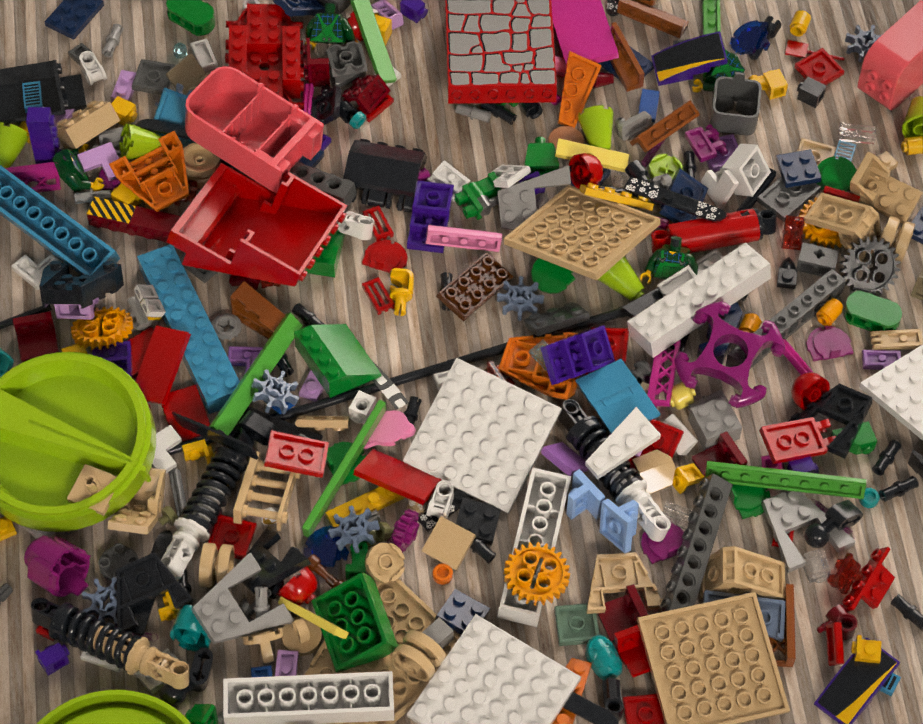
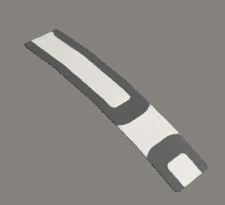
M375 364L382 377L372 381L393 407L397 410L408 404L407 399Z

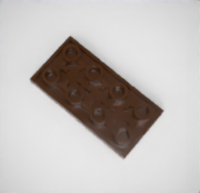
M486 252L438 292L436 297L464 322L503 288L504 281L509 283L514 276Z

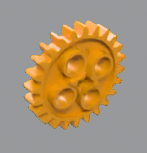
M815 197L814 202L808 200V205H803V209H800L798 216V228H801L800 234H805L804 239L811 238L810 243L817 242V246L823 244L827 248V245H830L834 249V246L837 245L841 248L842 244L840 243L838 232L805 223L804 217L817 200V197Z
M103 306L102 310L95 308V317L92 320L76 319L77 321L72 322L73 326H71L74 342L78 343L79 346L84 345L85 349L91 346V350L95 347L101 350L103 346L109 348L111 344L116 346V342H123V338H129L128 334H132V329H134L130 313H126L125 309L120 311V307L113 310V306L109 309Z
M529 542L528 548L523 544L520 551L515 548L514 555L509 554V561H505L506 568H504L503 572L506 575L504 582H508L507 589L513 588L511 595L519 594V601L526 598V604L533 600L534 606L537 605L538 601H541L542 605H545L546 600L553 603V596L559 599L560 593H565V587H568V579L570 578V573L568 572L570 566L565 565L567 559H560L562 552L555 554V547L549 550L547 549V543L544 547H540L539 542H537L536 547H533L532 543ZM543 559L535 586L531 589L530 586L533 582L539 560ZM526 560H532L534 563L529 564ZM551 566L553 570H548L545 567ZM525 577L528 581H522L520 578ZM543 583L546 584L548 587H541L539 584Z

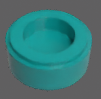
M362 111L357 112L351 118L349 125L354 129H358L364 124L366 115Z
M866 488L864 499H859V502L865 508H874L879 502L880 495L875 489Z

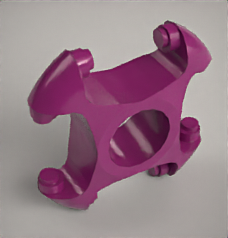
M724 301L715 302L700 308L693 316L695 323L702 324L707 321L711 325L710 340L697 360L690 363L688 362L687 354L678 352L674 359L675 367L685 387L695 389L698 383L696 376H694L695 374L720 379L740 393V395L737 393L735 396L732 395L728 404L735 408L746 407L762 400L767 392V388L762 385L754 386L753 389L749 387L748 376L751 365L765 348H771L770 350L774 356L781 357L785 351L784 341L775 323L769 320H764L761 327L766 335H757L733 327L719 317V315L724 316L728 314L731 306ZM733 343L743 350L746 359L739 366L727 367L716 360L713 351L720 344Z

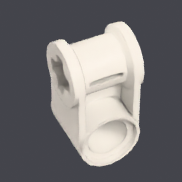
M91 51L82 52L79 56L80 66L88 84L92 86L94 82L102 79L106 80V73L95 54Z
M347 211V216L343 223H338V230L343 234L357 237L360 240H370L372 238L374 219Z
M443 480L436 485L433 497L428 505L427 516L433 515L448 518L454 498V487L451 482ZM444 490L449 491V493L446 495L441 494L440 492Z

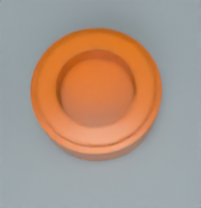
M444 563L436 565L433 569L434 581L441 585L451 582L453 578L452 568Z

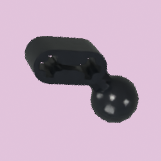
M850 500L834 504L825 513L827 519L822 524L813 523L807 527L804 534L805 541L813 548H821L827 544L830 532L835 527L838 530L851 527L860 521L863 513Z
M207 648L197 650L190 670L189 685L184 689H175L165 683L160 690L161 700L172 707H176L184 702L186 693L191 690L196 692L205 690L213 666L212 651ZM203 659H206L205 662L203 663L202 672H201V679H200V681H196L197 678H199V674H200V670H201V661H202Z

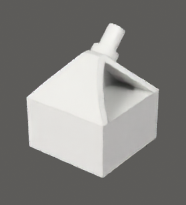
M740 144L722 168H720V171L715 172L716 176L720 179L725 170H730L739 182L734 194L752 197L771 173L758 145Z

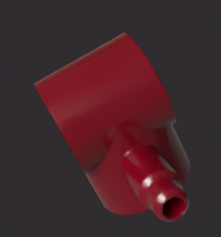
M839 604L830 609L825 615L828 621L817 627V632L822 633L826 632V625L841 622L842 625L850 627L846 629L842 626L843 640H849L854 636L858 622L854 615L848 613L843 605Z

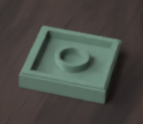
M587 604L554 606L559 646L587 644L588 640L599 635L596 613H586Z

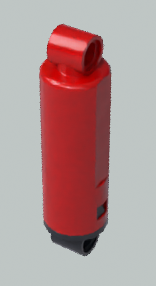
M757 208L727 213V217L721 221L699 218L668 224L665 230L652 232V253L657 249H661L664 244L670 245L672 236L681 237V247L689 248L690 254L743 244L745 242L759 241L763 239V235H771L776 232V212L768 209L759 212Z

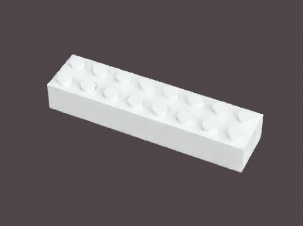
M745 242L627 321L629 336L654 358L704 324H697L693 321V316L697 310L720 301H724L731 306L771 279L770 263Z
M532 467L512 555H514L515 548L520 551L522 544L528 548L529 542L532 543L533 547H536L537 542L540 543V547H544L547 543V549L549 550L556 546L571 476ZM543 559L539 560L533 582L530 586L531 589L535 586ZM526 560L529 564L534 563L532 560ZM525 577L520 578L522 581H528ZM505 582L497 618L537 627L542 608L541 601H538L536 606H534L533 600H530L528 604H526V598L519 601V594L512 596L513 588L507 589L508 582ZM539 584L541 587H546V584Z
M392 671L223 679L224 724H327L394 721Z

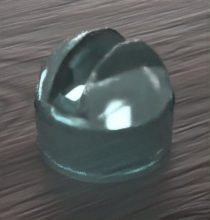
M182 43L174 45L173 54L176 58H184L187 55L186 45Z

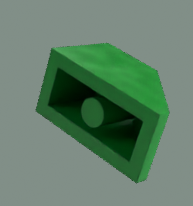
M869 421L862 423L849 450L850 453L858 455L862 453L869 454L874 451L877 439ZM845 427L832 430L831 436H837Z
M195 704L192 710L189 709L185 714V717L191 724H218L216 706L213 704Z

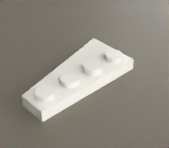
M636 407L586 460L585 466L599 479L659 440L661 434Z

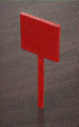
M788 40L785 55L806 58V54H812L814 51L808 50L809 44ZM830 55L833 59L845 60L844 57Z

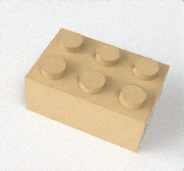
M93 100L86 105L87 108L84 110L79 109L72 113V117L68 120L63 119L57 123V137L60 138L62 146L64 148L77 149L118 123L120 119L111 103Z

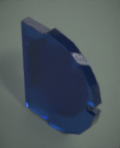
M758 20L740 26L734 32V37H731L730 44L733 51L740 55L754 54L756 49H761V47L767 51L770 46L766 38L768 31H765L768 22H758Z
M331 525L316 530L308 537L305 543L307 547H304L303 554L307 558L315 554L321 559L320 564L324 567H334L336 560H341V557L344 561H347L349 551L345 546L341 551L338 550L336 542L341 537H330L328 530L337 528Z

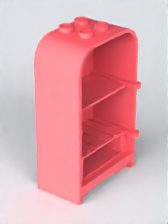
M920 0L874 42L863 61L858 88L889 110L896 109L923 84V0Z
M223 66L213 70L186 99L185 131L187 136L275 194H277L282 181H285L290 169L302 156L311 160L321 149L324 129L322 122L301 110L298 105H293L269 90L263 83H258L233 67Z

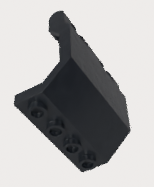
M367 139L354 140L348 153L343 179H349L355 183L356 196L352 202L356 200L357 190H363L362 204L366 205L368 199V205H379L381 208H384L386 202V208L390 209L393 196L399 197L397 210L402 211L404 204L403 211L412 213L421 165L426 164V153L418 148L409 150L401 145L392 147L384 142H377L375 144L370 143Z

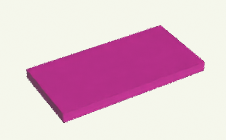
M551 0L553 26L565 65L567 64L569 51L596 63L619 58L601 0Z

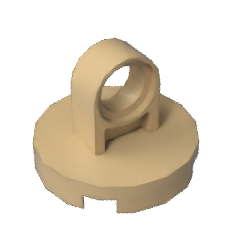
M378 543L370 548L366 554V570L376 582L391 583L403 574L405 569L403 560H405V557L400 548L395 544Z
M300 616L294 617L292 624H285L283 627L284 636L281 637L283 647L288 651H298L299 656L311 655L318 650L321 643V628Z
M278 627L277 631H272V629L258 631L255 634H251L250 637L243 635V644H259L263 664L274 662L270 641L283 637V628Z

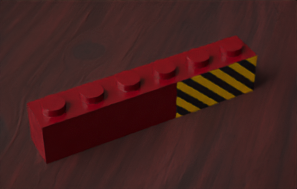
M98 197L93 198L87 212L88 223L93 227H101L113 232H123L131 236H141L149 240H159L167 243L166 241L171 229L181 217Z

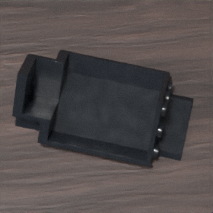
M57 60L0 69V122L7 124L26 120L27 113H25L22 83L40 81L43 107H50L52 115L66 114L65 110L74 108V112L79 109L84 110L87 106L81 74L60 77L59 74L63 72L61 63H57Z

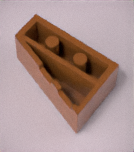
M245 281L230 296L232 314L237 316L242 324L268 340L286 315Z

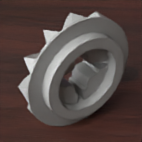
M221 314L212 322L218 338H221L222 341L224 339L231 341L232 338L238 337L242 330L240 319L233 314ZM229 323L230 329L224 332V328Z

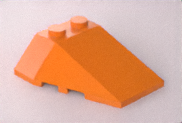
M175 131L158 139L161 147L129 163L126 156H123L109 164L117 180L156 212L190 195L183 145Z
M564 332L563 335L556 336L545 334V337L535 338L533 335L511 337L508 339L498 370L549 397L568 400L575 395L577 388L575 380L579 379L580 376L551 385L540 348L578 333Z

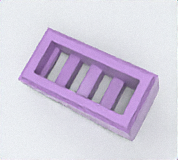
M380 0L371 4L372 9H376L380 16L392 19V30L404 24L402 13L387 0Z

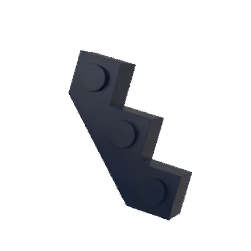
M735 302L731 305L728 314L724 316L719 315V317L738 329L743 312L738 302ZM708 324L706 334L708 342L710 340L712 331L710 324ZM708 342L699 344L697 359L704 351ZM723 343L714 349V357L720 364L723 365L732 343Z

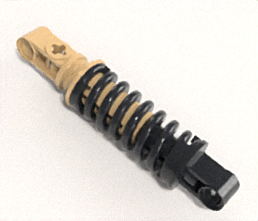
M36 598L31 602L32 622L48 629L50 638L62 641L63 643H69L72 647H78L81 651L88 652L91 656H97L100 660H106V662L112 665L115 664L119 669H123L130 675L140 671L141 674L151 676L155 680L164 682L175 689H184L189 685V665L167 653L160 652L155 647H150L148 638L136 634L133 635L130 631L124 633L123 628H115L112 623L106 624L104 619L97 620L93 614L87 616L86 611H79V608L69 602H65L61 606L45 598Z

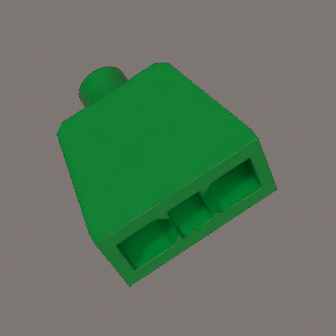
M544 137L535 138V143L528 144L524 166H530L531 173L529 174L538 171L541 176L559 169V161L555 157L556 150L554 144L546 143Z

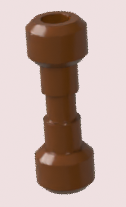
M315 554L308 558L311 564L307 567L318 576H321L331 589L344 582L342 579L338 580L320 564L321 559Z

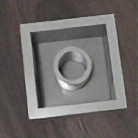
M726 396L690 408L688 421L703 450L717 445L720 434L725 431L728 432L733 441L740 439L742 426L731 405L728 404L729 401Z

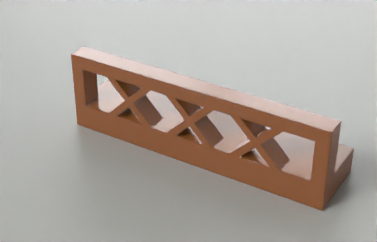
M619 0L617 12L679 39L689 24V21L637 0Z
M616 22L611 23V33L619 58L612 59L610 62L627 92L643 87L645 73Z
M690 100L630 141V144L633 146L638 143L646 153L694 120L700 113Z
M785 584L784 640L780 643L769 637L773 653L780 650L784 654L785 660H776L777 666L793 667L796 659L794 584Z

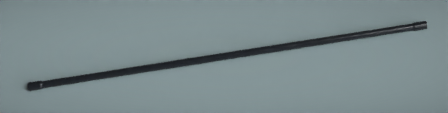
M621 306L617 309L591 316L590 320L547 334L552 336L563 335L564 332H575L610 320L627 317V315L620 311L623 307ZM532 334L534 338H535V337H545V334L540 335V336H536L535 334ZM507 342L457 358L470 364L504 353ZM456 358L389 379L395 386L425 378L450 370ZM375 383L343 392L331 398L326 397L290 408L285 414L274 413L271 415L282 420H288L299 415L353 400L359 390L367 394L376 393L381 390ZM199 436L183 441L167 452L170 455L183 452L182 445L205 439L206 444L215 441Z

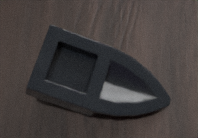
M790 257L786 258L779 267L777 287L796 289L798 270H796L795 264Z

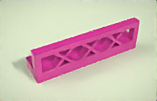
M54 162L5 168L25 184L33 181L37 182L38 184L35 187H31L37 193L61 190L60 176ZM49 179H56V184L48 185L45 182Z
M680 340L673 344L675 349L667 353L666 349L654 357L647 395L656 408L657 406L670 407L676 373L674 359L680 350ZM669 359L672 365L664 369L665 361ZM666 375L669 381L662 385V377ZM662 391L667 395L666 400H659V394Z

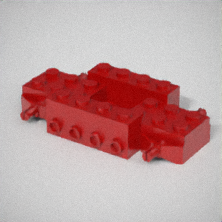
M247 4V8L244 9L238 20H226V28H229V39H226L225 45L229 53H225V64H229L227 67L238 69L258 83H263L269 90L304 110V102L292 101V99H300V91H304V81H301V78H304V67H300V64H304V55L300 54V51H303V40H300V29H303V21H291V18L284 13V10L276 4ZM262 67H267L268 70H265V71H264V70H261L260 68H262Z

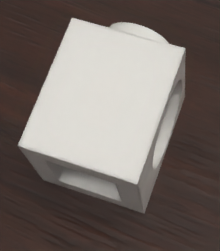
M359 390L349 406V418L355 423L365 424L377 404L376 397Z

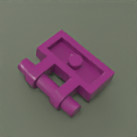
M711 124L706 126L707 131L705 132L702 127L685 132V138L700 163L716 158L717 151L722 156L728 153L725 142L720 139L719 132Z

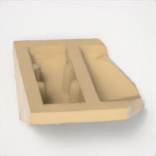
M654 450L632 459L637 472L647 482L646 492L652 494L672 486L675 465L671 456L659 450Z

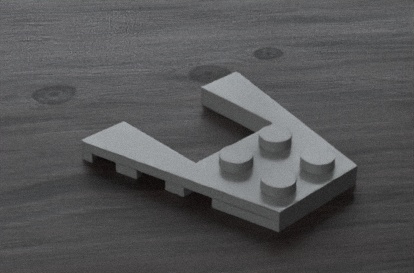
M569 166L499 190L498 201L501 229L514 230L537 211L535 189L571 185Z
M786 491L763 500L762 507L769 526L771 525L775 542H778L782 560L784 559L787 566V573L804 567L806 561L787 533L814 522L822 524L827 519L825 513L802 492ZM835 527L830 532L829 542L837 553L854 546L856 542L844 530H838Z
M251 552L191 609L212 644L236 639L247 634H255L266 629L278 628V626L285 624L289 625L294 621L283 603L249 622L228 590L261 571Z

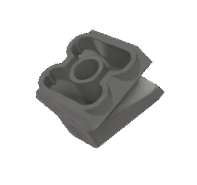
M351 41L343 47L334 44L326 49L327 58H329L332 87L338 86L340 88L352 83L358 77H366V71H368L361 43Z

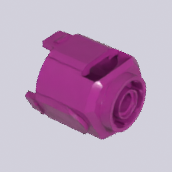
M43 535L31 542L26 549L24 562L28 567L27 578L54 596L64 597L70 593L79 596L89 586L84 580L89 570L91 555L63 538L56 536L52 538Z

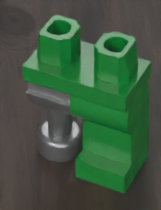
M494 171L480 181L463 185L462 191L455 194L454 200L458 206L467 204V206L463 207V214L466 219L474 216L477 220L482 219V216L489 215L492 207L499 204L498 191L501 190V187L494 186L493 181L498 178Z

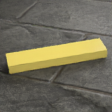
M558 139L555 157L570 160L576 154L590 153L600 160L603 168L625 172L629 160V154L564 139Z
M280 597L279 605L284 603L289 611L342 639L347 638L349 632L302 606Z

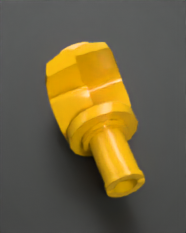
M394 268L390 271V280L397 287L390 286V298L395 301L394 314L399 316V309H401L400 316L406 315V302L410 301L413 297L414 274L408 269Z

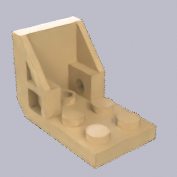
M867 152L850 181V193L860 196L859 203L872 206L876 211L888 217L899 218L902 224L909 220L923 195L922 191L891 177L890 170L870 152Z
M822 192L804 217L805 223L838 232L840 243L845 248L851 249V242L858 244L857 238H861L864 241L865 236H868L870 240L872 236H876L878 240L882 235L879 213L872 206ZM865 251L860 253V260H863L865 258Z
M150 469L151 481H145L135 496L108 521L109 530L148 535L162 514L161 509H163L166 478L165 469Z
M735 546L722 547L709 558L700 587V599H703L705 590L740 595L746 591L756 592V594L770 599L784 600L785 562Z

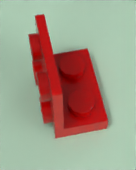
M638 625L614 633L615 649L630 675L636 677L650 672Z

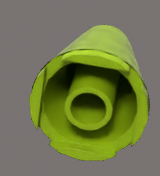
M917 96L911 100L902 125V133L905 138L923 136V96Z
M603 105L583 109L584 113L582 114L579 112L578 121L588 144L611 150L613 109L611 107L604 109Z
M0 122V165L4 168H9L27 143L29 136H27V132L13 124H10L9 127L4 126L3 122Z
M125 124L121 132V136L124 137L123 143L119 142L120 157L126 156L127 160L137 159L161 147L158 139L163 136L133 124Z
M625 256L598 279L630 301L636 300L645 294L643 292L644 286Z

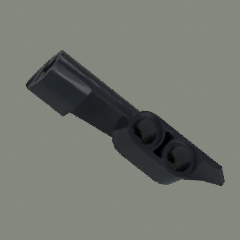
M249 406L234 427H241L253 440L265 446L268 445L271 430L320 441L323 438L321 434L297 427L292 423Z

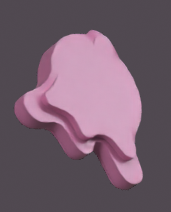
M395 410L386 411L364 449H369L375 445L394 446L396 445L395 442L402 438L404 440L412 437L416 429L408 421L404 413Z

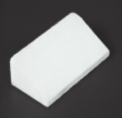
M671 414L663 423L684 431L676 452L679 455H687L698 440L674 414Z

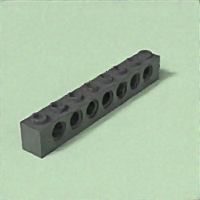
M220 158V164L223 163L228 167L236 169L235 167H233L232 165H230L229 163L225 162ZM297 162L290 169V173L348 206L356 196L355 183L349 179L337 177L332 173H326L318 168L307 166L302 162Z
M831 269L769 321L774 322L782 338L787 339L813 318L827 300L836 299L842 294L846 280L835 270ZM761 327L753 333L757 335H766L765 333H763V329H761ZM739 346L728 353L727 367H736L745 361V353ZM771 348L763 349L754 360L750 369L771 352Z
M713 473L706 478L704 477L699 483L698 487L700 490L693 501L694 508L688 517V527L682 535L683 542L677 551L678 558L671 570V573H673L671 580L666 585L667 592L660 604V613L693 606L696 603L733 485Z

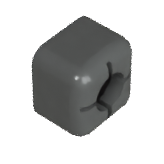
M735 72L734 78L719 77L715 82L710 124L713 128H716L719 133L752 135L756 131L759 118L761 84L756 80L745 79V73ZM735 101L737 102L736 111L740 112L743 115L725 112L733 110Z

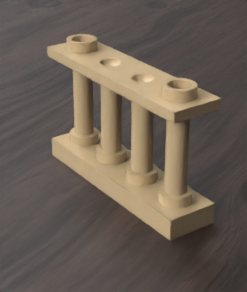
M256 451L258 459L250 457L233 509L234 523L242 524L243 518L247 517V515L277 520V531H281L283 523H287V509L296 479H300L301 474L265 467L263 461L260 460V452ZM261 471H268L290 476L288 482L260 478L257 474ZM259 485L282 489L285 492L283 497L256 493L253 487ZM255 500L278 504L280 508L278 512L251 508L248 502Z

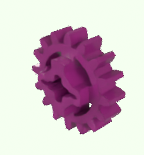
M410 509L405 511L404 515L400 516L399 520L395 522L391 536L394 539L392 544L400 548L402 553L415 541L420 526L417 523L419 513Z

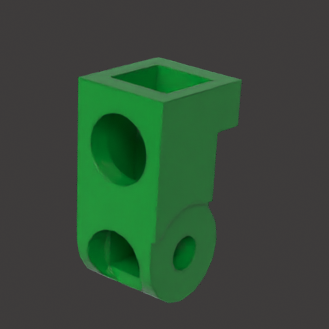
M365 541L359 543V553H355L353 544L350 546L352 564H346V580L361 572L367 574L365 558L368 553V546Z

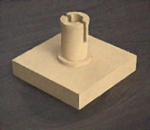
M85 464L67 497L68 502L75 503L91 497L109 485L117 476ZM114 493L89 508L104 516L109 508L108 503Z

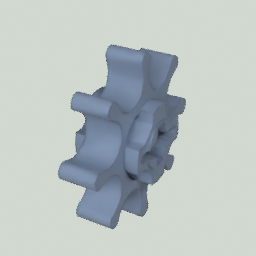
M856 25L854 32L856 35L846 34L845 42L853 44L848 45L846 53H859L858 62L860 63L874 42L882 36L874 34L875 25H871L869 31H863L860 25Z
M523 276L519 277V284L515 286L510 285L508 281H504L503 289L508 292L506 294L497 293V302L507 303V305L503 306L502 314L506 315L509 311H516L518 313V321L522 320V313L524 311H529L532 314L537 313L538 308L533 306V304L544 303V295H535L533 293L538 290V282H534L532 286H525L523 284Z
M265 370L262 376L265 381H259L255 378L252 382L251 387L260 391L254 393L252 401L263 400L266 402V413H269L271 406H277L281 409V413L285 414L288 409V405L285 402H290L293 405H296L299 396L290 393V391L296 390L298 383H286L283 380L285 371H281L280 376L276 378L269 374V370Z
M349 506V516L341 518L338 514H335V522L340 525L335 529H329L328 532L331 538L341 537L336 542L338 550L341 551L346 544H353L355 553H359L358 545L360 542L368 541L371 545L375 543L373 535H370L369 532L379 530L380 526L377 520L367 521L372 517L369 508H366L363 514L356 515L354 507Z
M112 578V583L109 587H102L99 584V580L94 579L97 591L94 594L82 592V598L92 602L91 607L83 609L87 615L96 613L99 619L111 618L116 626H118L116 617L117 599H115V597L117 598V591L114 587L117 584V578ZM110 596V603H107L105 609H103V602H106Z

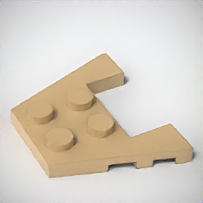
M636 552L600 554L596 556L586 609L587 614L605 613L606 606L603 593L626 592V586L632 584L635 585L637 591H643L646 610L661 609L660 604L663 598H660L657 592L658 589L649 579L648 572Z

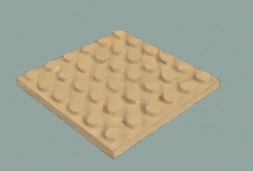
M568 185L504 238V245L597 281L660 225V218L617 202L584 195L576 187Z
M756 592L637 618L665 724H741L790 712Z

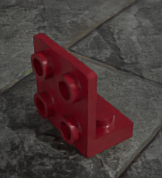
M306 38V44L303 45V55H307L304 56V69H308L304 70L305 80H309V84L312 83L313 87H322L326 84L330 86L329 58L311 59L310 38Z
M379 74L367 75L363 78H356L352 82L353 85L342 92L341 99L349 102L356 101L365 114H370L391 90Z
M51 311L13 318L21 362L45 354L59 352Z
M727 431L720 434L717 445L692 456L693 463L704 477L707 461L747 465V459Z
M634 584L626 586V592L623 597L605 602V613H597L611 642L615 641L614 633L638 625L637 618L648 615Z

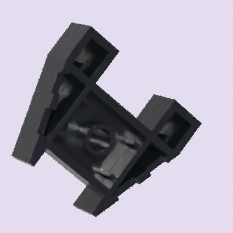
M61 261L50 262L43 269L39 286L42 308H46L49 304L81 305V309L92 305L94 299L99 298L102 300L106 298V293L113 294L124 285L121 264L107 261L91 275L73 277L69 272L68 263H61Z

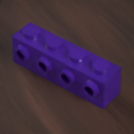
M28 107L26 124L35 163L54 162V155L62 150L59 149L60 138H57L58 129L55 126V115H52L50 107Z

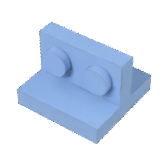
M579 469L573 473L572 489L568 494L566 515L572 520L587 509L596 520L601 517V504L605 500V495Z
M606 499L601 504L599 532L623 553L631 551L632 537L636 535L639 503L632 500L618 507L612 501Z

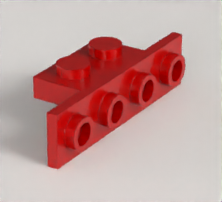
M889 547L877 548L871 553V559L868 564L862 568L860 577L852 584V590L842 601L843 607L847 612L853 611L860 599L872 609L879 606L895 579L882 565L891 550Z

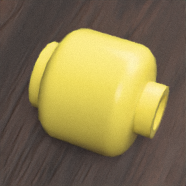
M682 382L674 385L670 406L672 408L675 407L677 410L688 407L689 404L694 403L695 390L685 387Z

